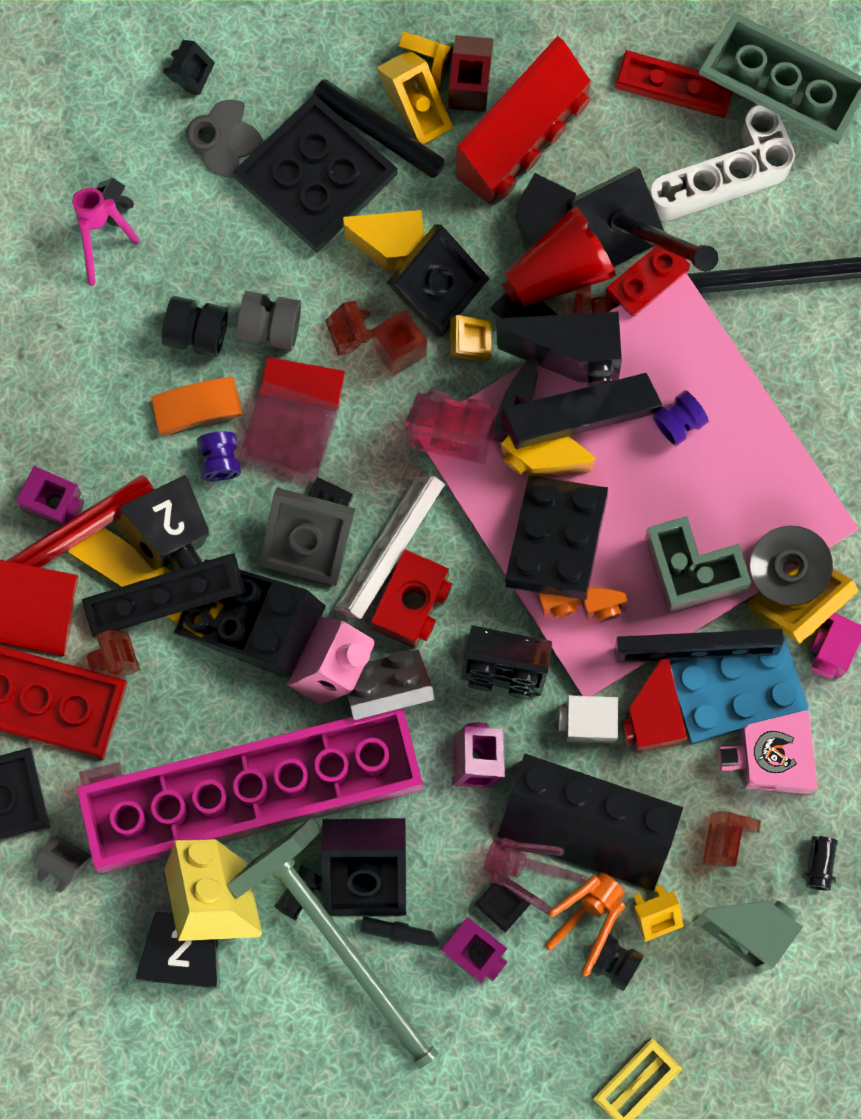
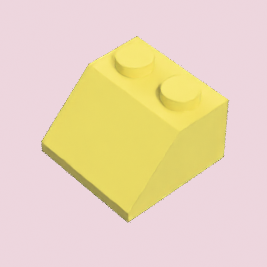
M216 839L176 840L169 855L164 871L178 941L260 937L262 934L253 889L251 888L239 898H236L227 886L247 866V863Z

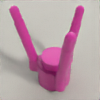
M86 188L73 195L72 204L77 216L78 227L81 231L88 284L93 286L96 280L90 230L101 228L105 224L108 215H110L133 244H139L140 239L119 213L113 199L104 200L103 194L99 190Z

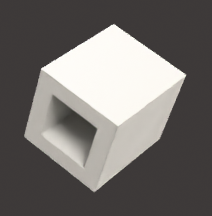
M568 696L566 707H559L558 731L566 732V742L615 744L618 739V697Z

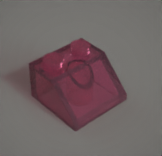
M429 390L427 394L417 392L404 427L408 448L486 465L497 416L496 409L490 408L489 403L478 399H467L466 403L451 400L449 394L441 391Z

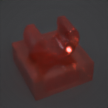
M591 286L574 291L573 314L611 311V298L596 297L591 299Z
M356 301L342 303L325 320L338 356L352 353L362 343H367L377 334L376 329H366L364 321L370 316V312L365 309L359 310Z
M108 630L96 635L100 649L86 655L90 670L93 671L99 668L100 672L107 670L108 674L127 676L140 671L129 633Z

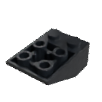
M240 570L246 593L219 600L224 607L215 619L210 610L212 607L216 609L218 605L216 602L182 612L174 631L175 634L268 672L290 678L318 619L323 615L326 605L307 589ZM202 614L201 621L194 624L195 617ZM184 622L190 629H192L198 634H204V636H196L195 634L184 628Z
M471 625L463 658L461 680L469 681L468 687L480 691H492L493 686L509 689L508 695L520 699L530 700L533 694L541 696L548 674L552 641Z

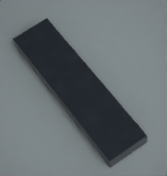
M642 373L505 407L502 409L500 417L515 449L653 415L663 404L648 374Z
M235 553L86 597L82 599L92 637L95 638L246 593Z
M783 629L618 636L614 647L615 662L660 661L667 658L669 660L772 656L779 654L784 639Z

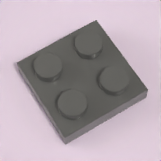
M277 488L272 500L258 566L336 586L340 577L356 508Z
M419 649L413 651L399 650L390 654L389 657L368 661L354 689L349 694H346L354 720L435 700L432 684Z

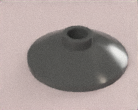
M782 526L771 530L757 542L750 559V572L756 588L767 599L780 605L798 606L813 601L827 588L832 577L833 559L825 541L812 530L801 526ZM789 563H793L799 567V572L796 575L790 576L784 572V567Z

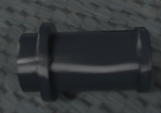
M812 836L808 872L803 873V878L806 879L807 888L830 891L831 884L836 883V877L832 875L838 840L819 836L818 839L817 836Z
M301 865L297 873L312 893L315 889L319 891L321 887L318 884L322 877ZM286 888L279 901L274 905L277 910L297 921L298 915L303 909L288 888Z

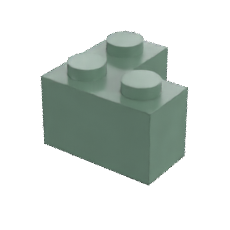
M687 516L647 527L645 539L669 614L743 593L750 587V576L739 544L699 555Z

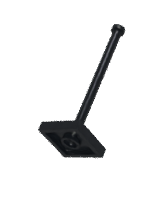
M633 167L566 201L570 210L577 206L589 223L586 225L587 228L589 227L593 234H596L613 267L653 246L691 261L696 269L703 272L711 271L718 263V253L713 247L708 245L697 246L664 231L640 168Z

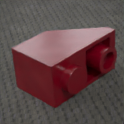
M455 36L449 82L448 109L486 112L494 39Z

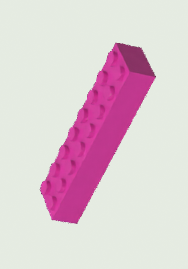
M401 708L358 720L349 717L76 788L94 868L103 874L169 857L176 840L216 839L223 843L305 822L311 817L316 819L423 791V782L404 709Z

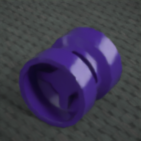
M686 390L675 397L674 403L670 408L661 407L652 415L659 430L674 446H678L686 440L688 431L692 429L699 430L709 422L708 416L700 403Z
M219 431L207 433L197 438L198 452L204 456L203 463L200 466L201 478L203 480L214 482L240 476V461L235 458L233 453L238 447L235 433Z

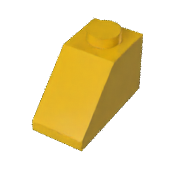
M408 50L376 68L389 99L417 141L424 145L453 129L430 69L424 59Z
M422 210L343 217L345 238L387 271L397 270L424 238Z
M508 435L501 444V451L505 456L503 462L519 475H522L524 471L528 475L535 477L590 472L595 464V456L569 436L515 449Z

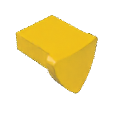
M403 31L399 46L433 57L434 62L431 74L436 87L441 88L454 47Z

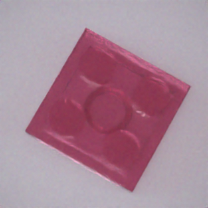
M263 381L239 457L315 482L340 406Z

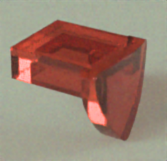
M729 811L712 813L709 820L702 864L718 868L736 867L742 831L760 833L761 821Z

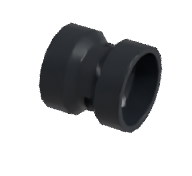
M608 935L591 973L596 976H606L611 980V984L614 987L624 991L644 955L635 949L626 950L619 945L618 939ZM616 952L619 953L611 969H607Z

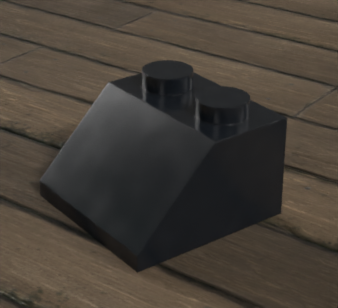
M406 818L322 819L323 907L330 916L406 915Z

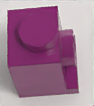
M33 466L16 500L23 512L35 515L57 526H61L79 515L84 506V500L80 499L82 492L77 484L36 466ZM60 497L61 501L57 508L52 509L48 507V502L51 498Z
M473 722L466 724L454 735L453 786L492 788L505 777L503 729L489 728L487 723ZM473 751L479 755V759L473 758Z
M469 917L464 920L441 950L444 956L480 984L485 977L493 982L508 963L502 957L507 948ZM474 946H479L485 951V958L480 962H474L469 957V950Z

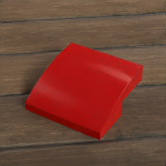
M0 560V643L65 656L73 620L71 613L79 575Z

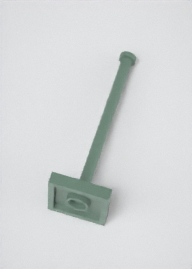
M311 817L251 861L227 886L234 896L239 898L270 874L274 878L280 877L416 1059L413 1062L418 1069H421L439 1054L434 1046L428 1047L293 868L295 861L292 858L300 853L322 831L314 818Z

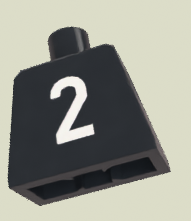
M186 475L119 507L113 520L114 525L151 568L158 570L174 562L178 569H182L203 562L196 550L203 546L209 535V529Z
M155 912L138 966L136 979L147 982L220 989L218 939L178 941L173 913Z

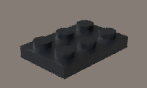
M528 476L506 572L505 587L587 600L608 499V487Z

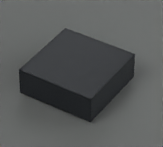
M502 873L474 905L506 933L533 901Z

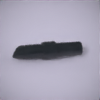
M363 916L360 933L388 938L392 942L401 944L406 942L421 946H439L435 933L432 931L412 927L408 923L398 921L393 923Z

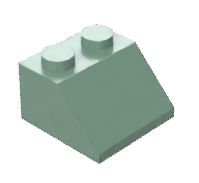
M769 900L708 908L694 920L697 925L760 973L775 967L803 928L802 925L795 921L798 915L790 907L780 901H776L773 904Z

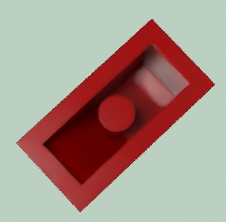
M669 658L660 660L626 713L627 719L621 720L625 743H633L635 753L680 745L687 739Z

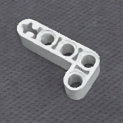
M761 105L752 107L746 115L741 131V138L745 148L657 178L652 184L650 195L660 220H673L783 182L790 172L795 152L780 115ZM752 125H764L769 131L758 132ZM771 157L777 158L783 165L778 167L772 166L766 159ZM741 170L747 177L743 179L736 178L730 171ZM705 182L711 187V190H699L695 187L694 183Z

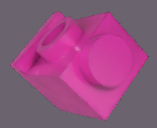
M834 613L821 624L827 630H818L809 649L816 653L810 669L817 675L827 679H833L834 675L841 678L848 671L861 642V625Z

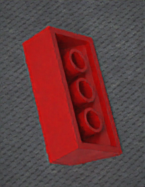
M557 36L457 146L455 177L490 205L498 197L504 199L511 193L517 183L516 176L523 169L530 171L536 165L542 155L540 152L541 148L548 141L554 144L565 131L566 125L564 123L572 114L576 117L579 116L591 100L588 96L591 80L563 39Z

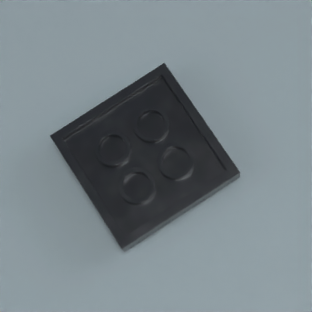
M315 94L233 171L234 178L316 253L344 227L343 217L356 216L398 175V168Z

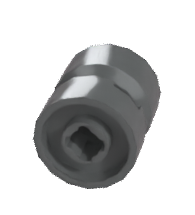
M245 291L238 317L237 341L259 345L264 340H268L270 347L293 350L301 317V300L278 297L275 301H271L268 294Z

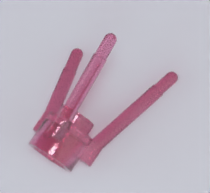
M504 837L502 841L495 839L492 842L485 860V871L493 873L491 882L505 886L547 915H549L548 912L552 907L511 880V876L519 877L523 867H527L581 883L587 881V877L583 874L526 858V854L523 853L561 856L564 854V849L561 847L517 842Z

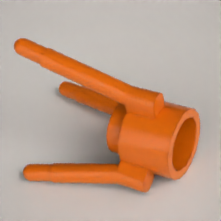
M607 874L591 875L584 885L549 910V916L555 917L584 896L581 900L582 906L546 943V949H553L588 912L598 918L603 914H608L581 972L584 977L589 976L616 918L626 907L620 901L625 895L622 887Z

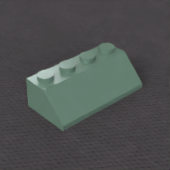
M735 12L699 71L700 75L836 144H839L845 136L861 107L860 75Z

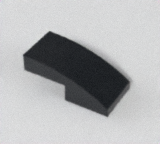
M530 358L522 366L506 390L493 428L494 441L503 442L509 435L500 417L502 409L533 401L539 370V359Z

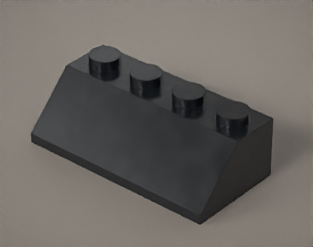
M524 753L496 838L654 891L670 851L684 807Z

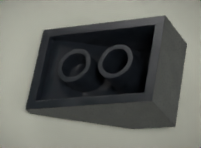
M619 311L496 319L497 349L526 361L530 358L539 359L540 367L577 382H588V386L619 379L622 361Z

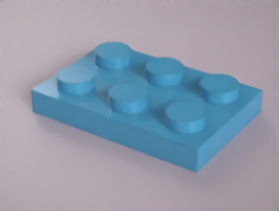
M784 634V643L777 655L689 659L671 664L681 714L691 745L740 731L743 726L809 709Z

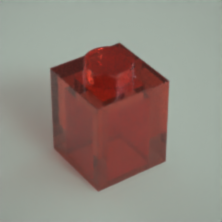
M406 309L372 329V345L393 376L427 356V340Z

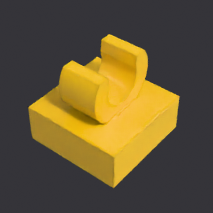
M661 885L655 886L657 897L645 902L640 893L635 894L636 906L634 907L637 922L645 942L684 927L680 904L674 892L666 893Z

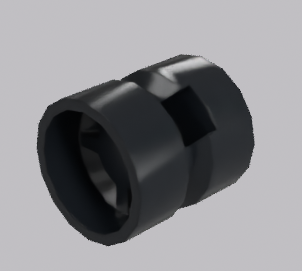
M173 295L168 303L164 317L162 345L185 350L189 345H193L195 353L218 357L227 330L228 307L206 303L200 308L197 306L196 300Z

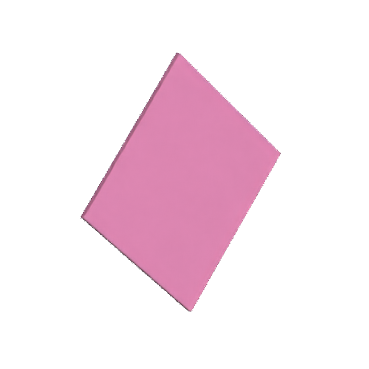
M687 273L636 316H630L621 305L609 312L619 311L622 354L619 379L647 373L663 404L662 407L667 408L671 407L677 395L686 390L700 403L708 416L709 422L699 430L692 429L688 431L686 440L678 446H674L666 439L654 422L652 415L570 435V438L595 456L594 467L590 472L542 477L608 487V499L589 587L611 589L625 593L628 600L626 608L620 609V616L598 622L597 617L587 619L581 604L576 606V613L554 619L553 614L543 616L539 603V594L542 593L514 589L544 638L552 641L551 649L582 696L596 695L647 663L615 662L614 647L618 636L695 633L759 593L751 577L750 559L757 542L771 530L782 526H801L818 534L829 548L859 530ZM522 366L414 431L416 438L505 577L527 480L530 475L525 471L522 475H519L503 462L505 456L501 451L502 442L493 440V428L506 390ZM539 366L533 400L590 386H588V382H577ZM687 516L699 555L736 544L740 545L751 585L746 592L669 614L645 535L647 527ZM789 563L783 570L788 575L799 567L796 564Z

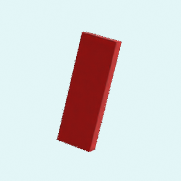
M625 50L615 83V88L724 119L733 91L700 75V70Z

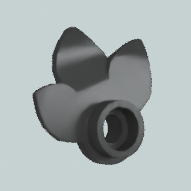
M238 100L220 101L214 105L208 115L194 118L186 130V138L190 147L194 151L203 154L205 163L211 171L223 177L234 178L233 171L240 165L239 157L253 153L264 142L262 136L254 127L241 121L245 110L244 102ZM203 129H211L213 132V137L208 142H202L199 138L200 132Z

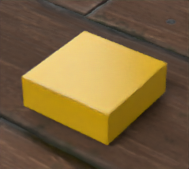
M460 315L451 318L450 356L476 361H488L491 359L492 321Z

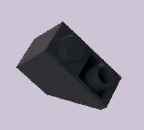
M534 173L516 206L515 219L526 251L570 210L566 201L576 196L575 192L537 173Z

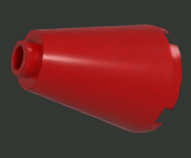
M577 206L569 210L504 272L508 280L503 282L502 286L513 304L521 301L522 305L526 307L609 280L617 275L599 239L589 227L587 228L586 225L589 223Z

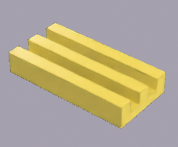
M651 1038L597 1093L593 1100L612 1119H635L683 1068ZM653 1051L658 1057L610 1104L606 1098ZM665 1063L670 1069L622 1116L618 1112L622 1105Z

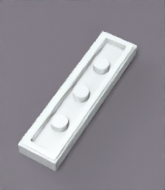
M418 476L415 478L335 605L336 611L349 618L361 619L444 487L445 484L435 476Z

